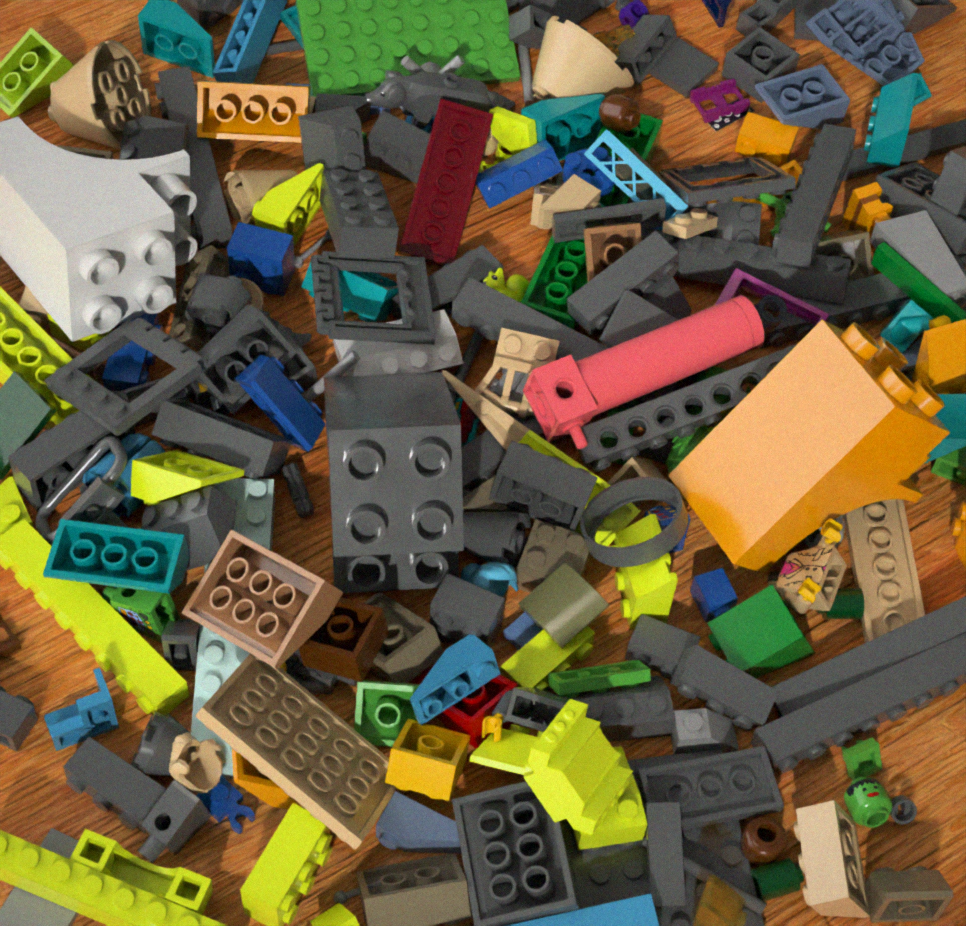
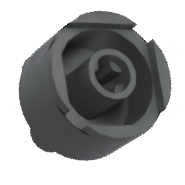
M202 272L196 280L185 310V316L194 326L198 327L200 323L207 327L206 332L216 335L247 304L251 305L252 297L242 287L243 282L241 279L235 276L223 278Z

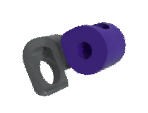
M600 0L599 6L601 9H605L616 0ZM617 0L615 9L617 11L620 10L619 20L622 26L629 31L633 29L643 15H649L647 7L640 0Z

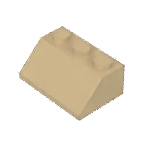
M834 800L796 809L797 821L794 822V831L798 841L801 842L802 853L798 854L800 868L806 877L807 885L803 886V895L807 905L824 916L870 917L855 821Z

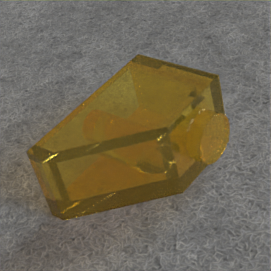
M709 874L699 899L692 926H744L747 918V913L742 911L744 898L717 876Z

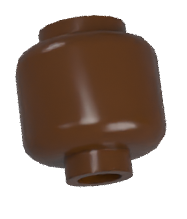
M613 94L604 99L599 108L602 124L621 134L628 133L637 127L641 119L638 103L620 94Z
M757 817L751 820L741 836L740 846L742 853L748 861L758 866L776 862L786 846L787 837L785 829L778 821L770 817Z

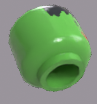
M859 777L851 782L844 794V801L848 811L857 824L872 828L880 826L888 820L893 808L892 800L884 784L879 779Z

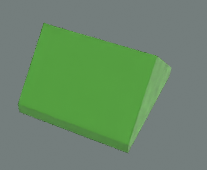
M368 680L357 681L354 730L372 745L392 747L407 719L417 721L410 698L420 684Z

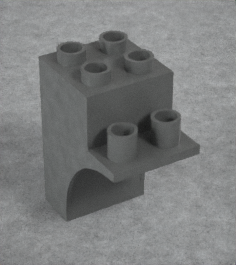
M442 372L324 377L334 586L343 593L439 588L447 573L459 578L458 551H464L461 424Z

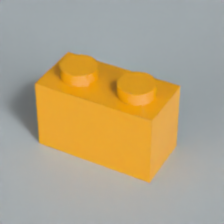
M747 112L738 134L734 152L750 157H762L772 164L782 166L787 164L799 127L783 125L780 121Z

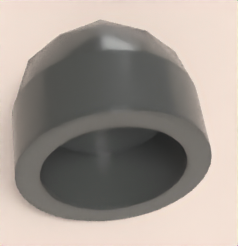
M904 795L894 796L891 799L893 808L890 813L893 820L899 824H907L913 821L917 815V807L914 802ZM900 804L902 814H898V806Z

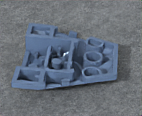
M839 0L830 8L821 10L805 23L822 44L883 86L909 75L925 62L912 33L906 32L902 21L905 18L902 11L897 13L891 0Z

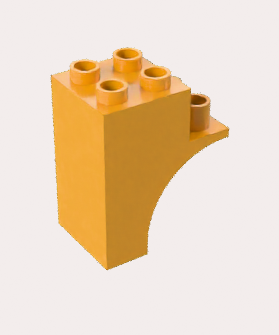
M821 320L668 475L734 565L765 573L797 543L822 527L829 518L834 520L854 509L884 500L901 499L915 503L924 495L910 479V476L931 457L930 452L950 434V431L936 416L945 404L926 383L919 379L912 383L901 372L908 364V361L887 339L881 337L876 342L864 328L855 322L844 331Z

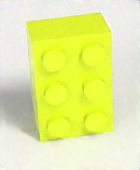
M292 803L240 889L244 914L266 926H284L285 923L288 925L292 923L299 909V906L296 904L301 895H308L314 885L316 877L313 875L318 866L324 867L331 856L332 848L330 847L332 835L329 833V828L320 820L314 818L307 809Z

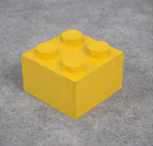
M407 719L391 748L385 783L394 785L400 790H412L426 794L432 799L449 801L464 770L471 736L427 723L421 726L418 721Z

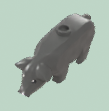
M392 70L385 71V80L378 88L372 92L365 93L369 105L389 109L400 106L404 107L402 109L403 113L407 116H413L411 123L419 129H424L431 118L435 117L440 98L485 112H489L490 102L495 99L494 93L488 91L487 86L478 80L459 77L453 73L422 72L403 76L400 72Z

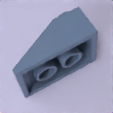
M823 64L755 85L757 92L783 125L822 129L824 124L835 125L841 123L850 102V98Z

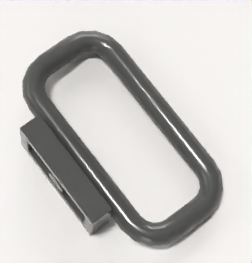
M108 436L101 439L40 507L36 515V528L49 544H53L57 531L56 529L52 532L48 524L50 514L83 478L84 473L108 449H111L115 456L112 467L102 478L100 476L96 478L61 519L101 524L124 499L125 495L122 490L113 484L123 473L128 457L125 448L116 437Z

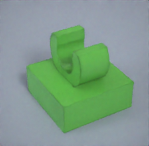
M872 737L865 741L858 739L855 741L856 745L850 748L841 747L843 761L846 762L847 774L852 780L859 777H867L882 769L880 746Z

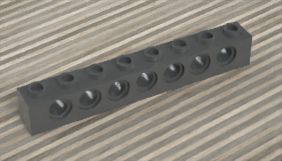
M796 345L581 427L588 446L577 450L585 468L600 471L609 467L612 461L619 458L629 460L631 457H636L639 455V451L650 447L652 450L660 448L668 443V439L676 436L680 439L691 436L696 432L695 429L705 425L707 428L717 426L749 394L743 391L742 386L750 383L756 387ZM718 394H723L729 398V402L721 405L716 403L713 398ZM690 405H696L702 412L698 415H690L686 412L685 408ZM661 416H669L673 420V424L662 426L657 422V419ZM633 427H641L644 429L645 434L641 437H633L629 430ZM610 437L617 441V445L613 448H605L601 445V441L604 438Z

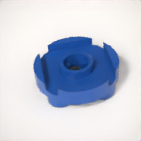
M597 147L592 153L600 162L612 161V157L602 147ZM588 149L568 154L562 174L564 183L575 174L601 190L600 198L612 191L615 183L584 155ZM612 164L604 165L609 171L612 170ZM593 171L595 172V176H591L589 173L585 174V172Z

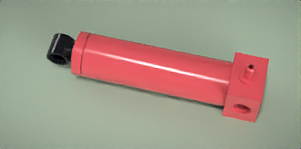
M767 295L757 305H753L745 296H737L575 362L572 355H568L533 369L523 388V392L549 443L570 434L577 449H583L588 446V442L581 427L588 425L593 416L762 347L764 333L775 330L786 316V303L776 295ZM764 310L771 312L773 318L768 317Z

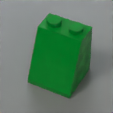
M773 584L707 623L712 631L708 637L717 652L721 649L727 657L724 661L756 679L816 654Z

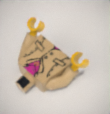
M831 518L822 526L821 535L823 536L817 545L804 551L789 554L782 571L770 572L768 575V585L773 584L783 597L785 604L799 614L806 613L808 609L830 611L847 567L835 547V544L841 539L840 531L843 525Z

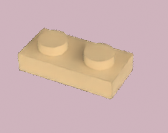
M694 208L691 209V212L676 214L674 218L663 221L662 232L687 239L717 228L718 217L707 214L708 211L705 209Z

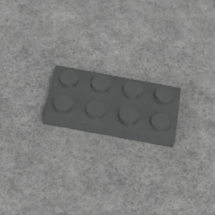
M765 746L639 769L637 772L644 803L680 802L682 831L781 812L784 807Z

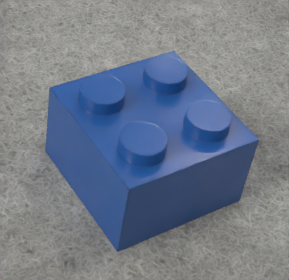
M238 222L227 246L229 275L248 279L267 294L284 296L295 272L293 235Z

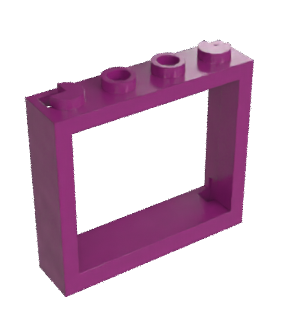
M737 268L715 304L717 305L739 296L742 290L761 299L767 295H776L786 303L787 312L815 326L821 320L829 323L828 313ZM694 374L687 378L694 381L697 374Z

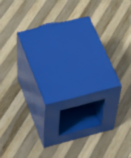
M723 568L695 576L693 579L690 593L705 622L717 618L736 606L738 597Z

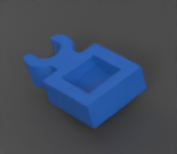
M222 775L216 787L207 793H198L196 795L201 799L212 817L219 823L225 817H228L231 829L238 834L243 832L242 826L237 822L239 817L245 816L251 822L255 820V814L250 807L239 805L244 801L243 795Z

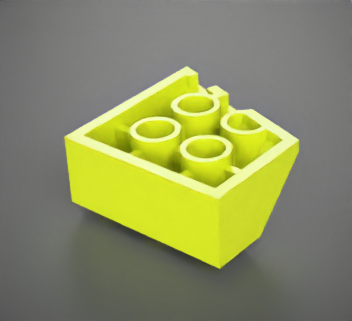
M650 514L617 532L614 545L609 547L632 546L658 535L662 531L656 514ZM669 553L646 564L632 567H617L615 586L617 591H622L623 599L620 600V610L622 618H627L629 629L636 628L641 614L667 623L678 582L676 572L671 573L670 570L672 560Z

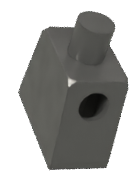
M174 779L142 822L141 826L149 834V837L137 851L151 863H154L165 848L173 855H177L212 815L201 799Z

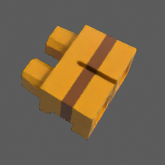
M878 182L853 190L842 219V223L847 230L857 229L869 232L870 239L875 224L890 220L893 210L891 204L880 201L882 189ZM870 242L871 251L874 252L876 248Z

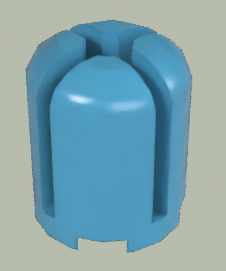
M141 433L129 434L120 441L126 450L128 458L123 473L113 484L121 489L125 495L124 499L112 511L118 517L122 515L128 518L143 504L142 499L131 496L132 460L165 452L155 440L151 441L150 437ZM111 450L84 473L82 481L87 487L98 476L102 478L112 467L115 456Z

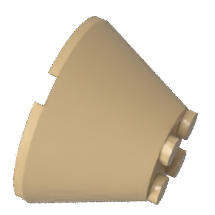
M552 16L547 21L532 81V90L535 92L533 98L537 102L547 99L603 94L606 99L613 94H622L632 88L634 80L629 70L624 68L622 71L615 63L618 57L598 39L569 20H566L564 24L558 22V16Z
M108 40L97 44L62 77L51 83V105L48 107L50 119L53 122H57L59 127L67 134L121 150L125 122L144 116H151L148 88L143 89L138 75L142 73V70L137 60L120 42Z

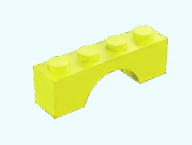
M88 829L84 830L70 857L75 862L203 915L213 893L212 879L182 867L165 868L151 864L125 850L117 841Z

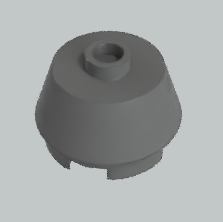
M155 711L141 736L142 739L137 749L138 753H134L131 765L142 771L145 775L170 777L169 763L171 761L172 743L177 735L190 732L169 713L163 715Z

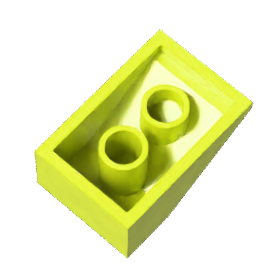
M318 163L267 191L262 200H258L253 207L252 216H254L255 226L293 235V245L295 246L321 208L319 199L324 165Z
M168 451L132 460L131 496L142 499L144 504L158 505L163 500L173 499L244 476V470L182 451Z
M622 746L613 747L615 751L622 753L618 765L630 769ZM633 774L623 795L619 797L615 806L611 808L593 835L573 829L577 850L643 840L648 824L641 795Z

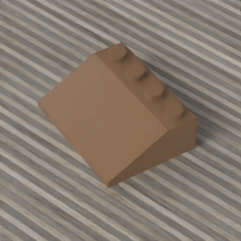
M231 529L183 609L182 614L278 669L328 620L343 592L326 580Z

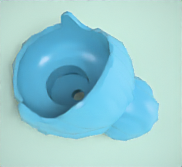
M489 562L483 565L470 563L461 571L462 580L501 597L504 596L509 585L516 592L518 591L517 573L514 567L509 564L500 562Z

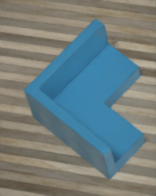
M100 667L93 670L99 692L77 699L76 704L44 716L56 751L83 742L88 737L93 738L119 728L113 701Z

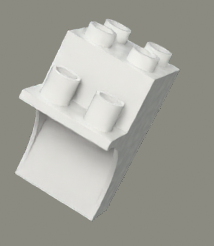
M19 117L0 122V256L25 286L29 288L31 293L69 339L74 342L95 333L103 334L112 330L116 325L135 319L145 313H159L169 305L175 304V266L183 265L190 261L197 251V242L191 236V213L196 207L197 197L190 190V155L185 150L145 159L117 160L90 157L67 151L47 142L35 134Z

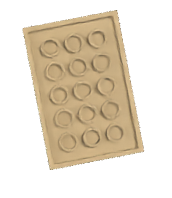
M251 653L195 715L209 730L215 732L235 752L240 753L260 773L270 778L289 797L295 799L314 818L320 820L340 840L346 842L354 850L364 841L394 792L398 789L394 785L385 783L389 763L387 756L282 668L276 669Z

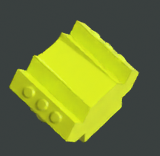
M569 699L543 734L539 736V739L534 741L528 761L525 763L523 778L555 823L567 819L574 830L593 835L611 808L615 806L619 797L623 795L629 785L633 770L618 765L622 753L615 751L600 729L601 722L585 717L589 704Z

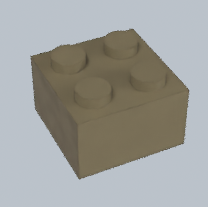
M535 519L516 569L518 589L531 593L563 563H567L583 578L591 557L583 534Z

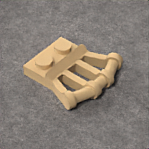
M501 328L493 365L475 391L505 413L506 411L519 414L518 417L525 419L526 416L534 415L525 394H523L522 402L509 400L515 372L528 374V380L533 369L556 360L560 341ZM502 368L508 371L502 396L500 397L487 387Z

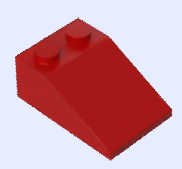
M433 666L411 684H421ZM498 675L436 717L450 730L470 735L469 745L477 749L491 734L487 733L482 738L483 719L492 716V712L502 696L507 691L518 687V684L502 675ZM506 721L502 723V729H507L513 722Z

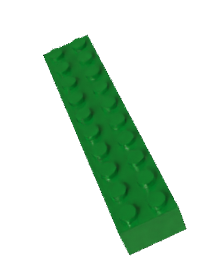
M640 113L641 119L639 124L628 133L621 134L602 125L596 140L607 129L629 150L633 148L650 164L660 141L663 120ZM602 142L598 147L606 149L608 155L612 157V149ZM615 153V161H618L619 156ZM593 171L585 172V174L589 173L591 176H595V172ZM615 184L608 195L600 198L599 203L601 207L632 203L633 200ZM551 236L521 301L522 304L577 331L579 323L568 313L567 298L588 283L584 239L554 243Z

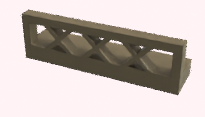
M212 245L196 252L194 257L186 263L169 333L172 338L185 345L189 344L198 352L215 335L206 332L207 327L200 323L198 327L194 326L185 316V310L193 291L192 287L202 272L226 278L229 273L228 258Z

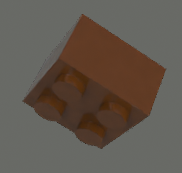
M340 597L328 620L299 647L303 665L362 682L389 633L383 608Z

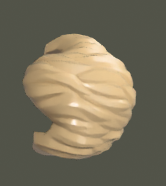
M188 732L177 735L172 743L169 773L189 791L207 793L217 786L223 772V761L217 755V750L220 751L221 746L213 739L199 742Z

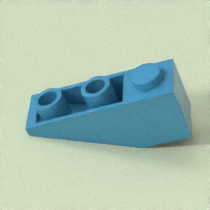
M469 634L447 648L411 696L410 702L416 719L421 726L500 675L493 650L478 637Z

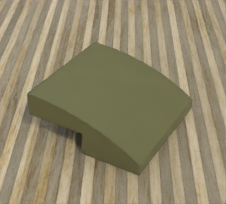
M563 563L518 603L539 628L542 627L561 649L609 607V604L567 563Z

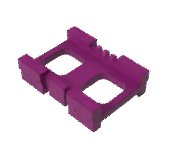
M734 78L721 81L719 85L712 86L711 88L708 87L706 89L704 86L690 90V102L696 106L703 117L704 123L718 120L719 116L730 115L731 112L736 115L749 110L750 101L749 99H744L739 92ZM734 93L740 101L728 104L723 95ZM711 100L716 108L704 110L699 102Z

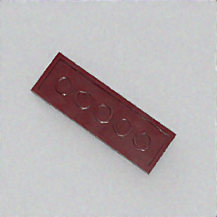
M440 98L398 254L411 257H425V262L441 267L455 261L493 114Z

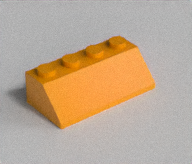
M198 81L197 137L301 143L298 116L310 114L311 86Z

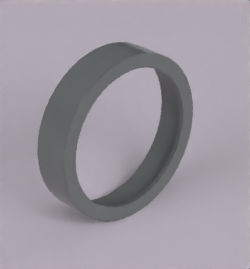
M655 477L631 478L609 486L588 503L580 520L581 532L591 555L601 563L614 567L638 566L660 558L680 542L688 527V514L679 490L670 482ZM640 500H659L670 504L677 511L674 519L662 532L645 542L627 547H608L595 541L597 529L602 521L614 510L626 504Z

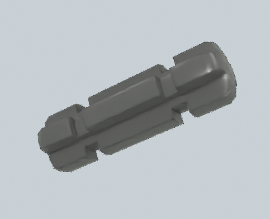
M296 463L284 465L282 473L285 481L288 483L287 487L293 503L296 505L298 516L305 518L313 515L314 506L308 497L309 493L303 477L300 475L301 472Z

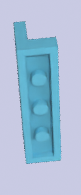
M607 129L584 153L634 202L647 201L640 200L636 196V184L648 183L653 188V200L656 199L657 192L664 198V202H668L676 210L669 219L674 218L676 214H682L688 207L680 197ZM604 142L612 149V161L600 162L592 153ZM615 153H616L623 161H615ZM612 164V172L604 165ZM615 164H628L632 168L633 181H620L616 177ZM635 172L644 180H636ZM624 184H633V192Z

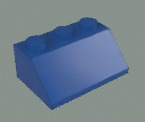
M260 355L234 379L283 436L292 440L291 445L307 452L310 451L326 425L320 418L323 414L315 403L312 401L308 403L301 394L304 390L294 379L289 381L282 373L285 368L274 356L269 358L268 356Z

